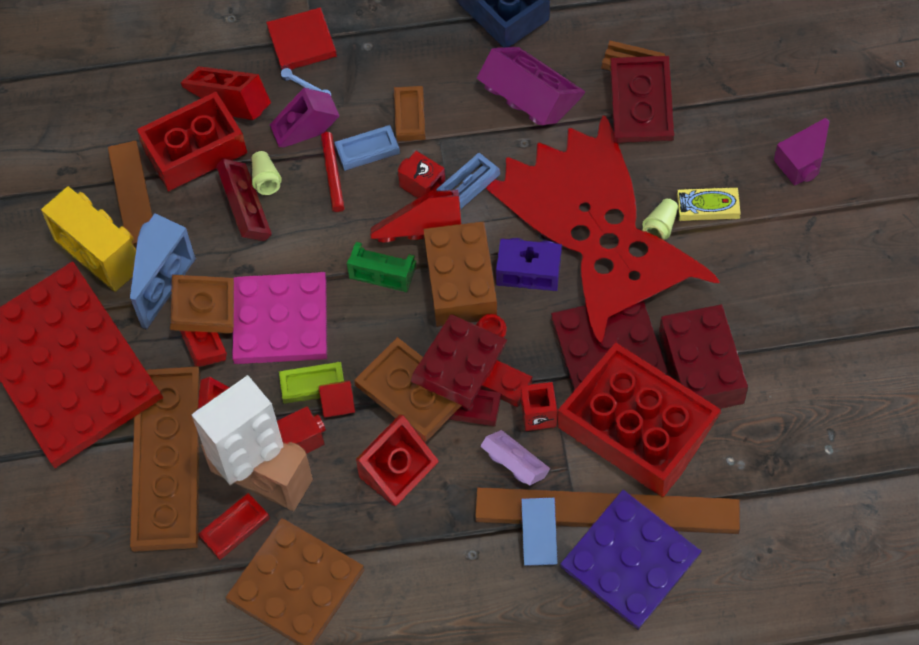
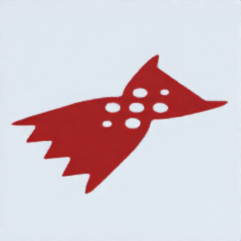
M604 115L601 118L596 138L569 128L567 151L563 152L538 143L536 165L534 167L507 157L505 181L495 179L486 187L490 193L532 228L556 243L582 254L581 276L590 324L599 342L603 341L607 320L610 316L689 277H695L712 283H720L715 274L694 258L656 235L636 228L637 212L632 180L619 145L614 143V131L609 120ZM582 203H588L591 208L589 211L583 212L579 209V206ZM611 209H618L623 212L624 219L618 224L608 223L605 219L606 212ZM583 225L590 230V235L586 240L578 241L572 237L571 230L575 226ZM607 233L615 234L619 239V243L615 248L606 249L600 244L601 236ZM636 241L644 242L648 247V252L644 256L635 257L629 252L630 244ZM607 258L613 262L614 268L609 273L601 274L595 270V262L598 259ZM637 271L640 273V278L636 281L631 280L628 277L629 273Z

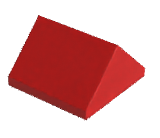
M401 414L356 458L359 478L393 506H397L439 462L408 420Z

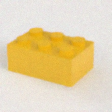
M67 186L41 209L54 241L113 292L119 290L133 277L136 248L132 244L134 238L123 226L120 228L116 227L111 217L103 209L97 211L84 193L79 192L77 194Z

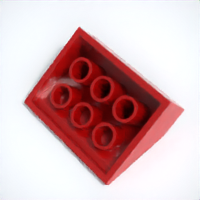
M615 342L558 409V428L663 498L683 474L721 414V409Z

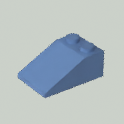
M154 214L149 222L142 225L139 231L130 299L140 325L146 330L171 295L172 274L185 275L196 259L187 229L158 214Z

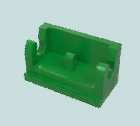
M356 242L347 261L349 279L408 292L417 266V260H414L415 255L411 254L407 256V259L368 251L362 247V243Z

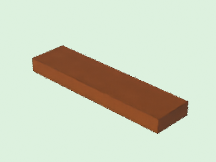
M135 140L109 146L108 152L123 227L130 232L134 238L132 244L137 248L139 231L144 223L150 221L153 214L139 147Z

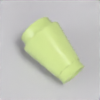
M259 151L254 153L251 157L252 185L260 194L271 195L279 190L282 178L267 152Z
M663 199L643 221L642 231L656 235L663 240L668 239L678 211L677 203L671 199Z

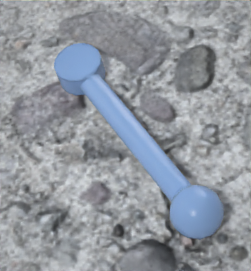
M289 68L281 71V77L285 81L292 80L305 88L331 95L329 90H321L293 75Z

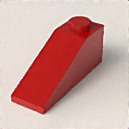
M198 66L180 82L184 89L200 98L217 92L232 117L254 120L261 116L262 111L271 104L259 74Z

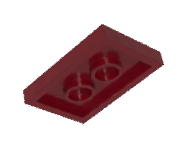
M669 56L611 58L614 143L674 141Z
M450 314L413 372L411 382L469 408L505 349L507 339Z

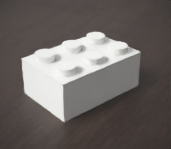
M248 375L191 414L208 459L229 485L237 480L241 481L247 478L256 466L263 461H270L275 458L281 448L284 447L272 403Z

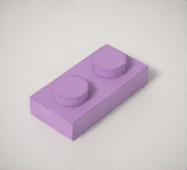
M502 430L486 436L480 446L489 453L492 460L503 464L513 472L517 480L527 483L529 486L544 479L550 470L547 465Z

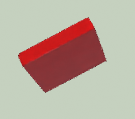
M321 7L266 22L281 70L285 68L294 69L337 57Z

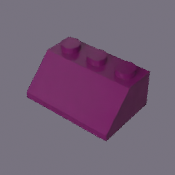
M520 47L492 48L476 78L485 84L484 88L487 91L503 96L507 99L506 103L509 106L525 111L530 115L529 119L541 126L557 123L585 94L584 90Z

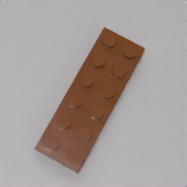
M199 366L146 370L164 398L134 417L130 548L133 552L198 548L200 436L191 414L199 410L198 399L201 372Z

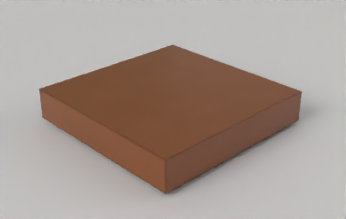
M172 274L170 330L233 333L234 278Z

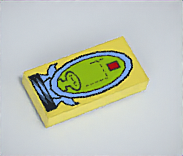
M738 188L677 190L679 221L740 219Z

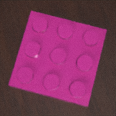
M325 272L234 277V364L327 359V278Z

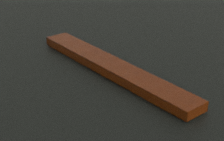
M477 487L476 522L523 524L522 499L555 498L556 526L592 527L619 494ZM630 494L675 531L739 534L740 499L664 496L662 498L659 495Z

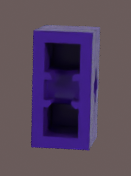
M520 238L500 239L496 268L497 286L558 291L562 244H555L551 241H524Z

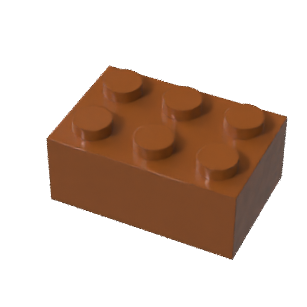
M484 221L423 229L436 327L443 326L450 314L470 323L478 322L487 314L497 315V298Z

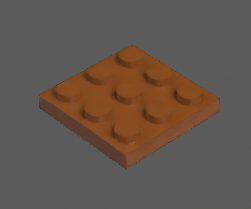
M281 518L225 598L231 605L297 645H314L365 569L364 565Z

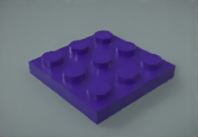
M622 490L561 562L560 567L639 630L701 555L702 551L625 490Z

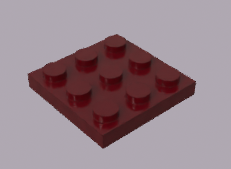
M644 300L610 316L607 320L602 342H599L594 335L586 305L551 313V321L573 391L615 342L668 375Z

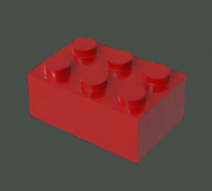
M217 92L209 94L137 129L142 148L168 192L216 169V165L222 159L234 160L247 154L243 133Z

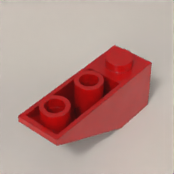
M459 191L427 192L372 226L371 239H377L378 242H391L396 240V237L408 236L410 240L424 239L423 229L460 225Z

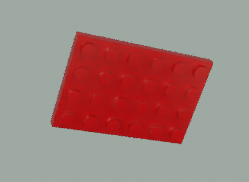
M73 261L0 307V382L54 468H57L164 398Z

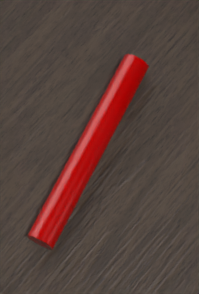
M324 132L321 134L332 209L334 212H341L344 210V202L333 135L331 132Z

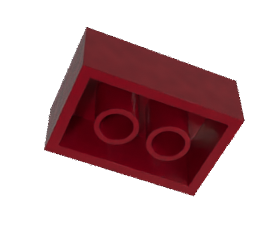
M720 304L661 316L659 337L671 378L720 409L745 404L748 384L723 305Z

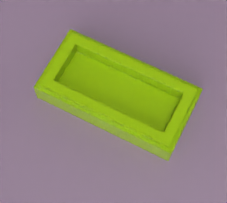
M341 362L279 371L284 404L321 398L319 385L344 381Z

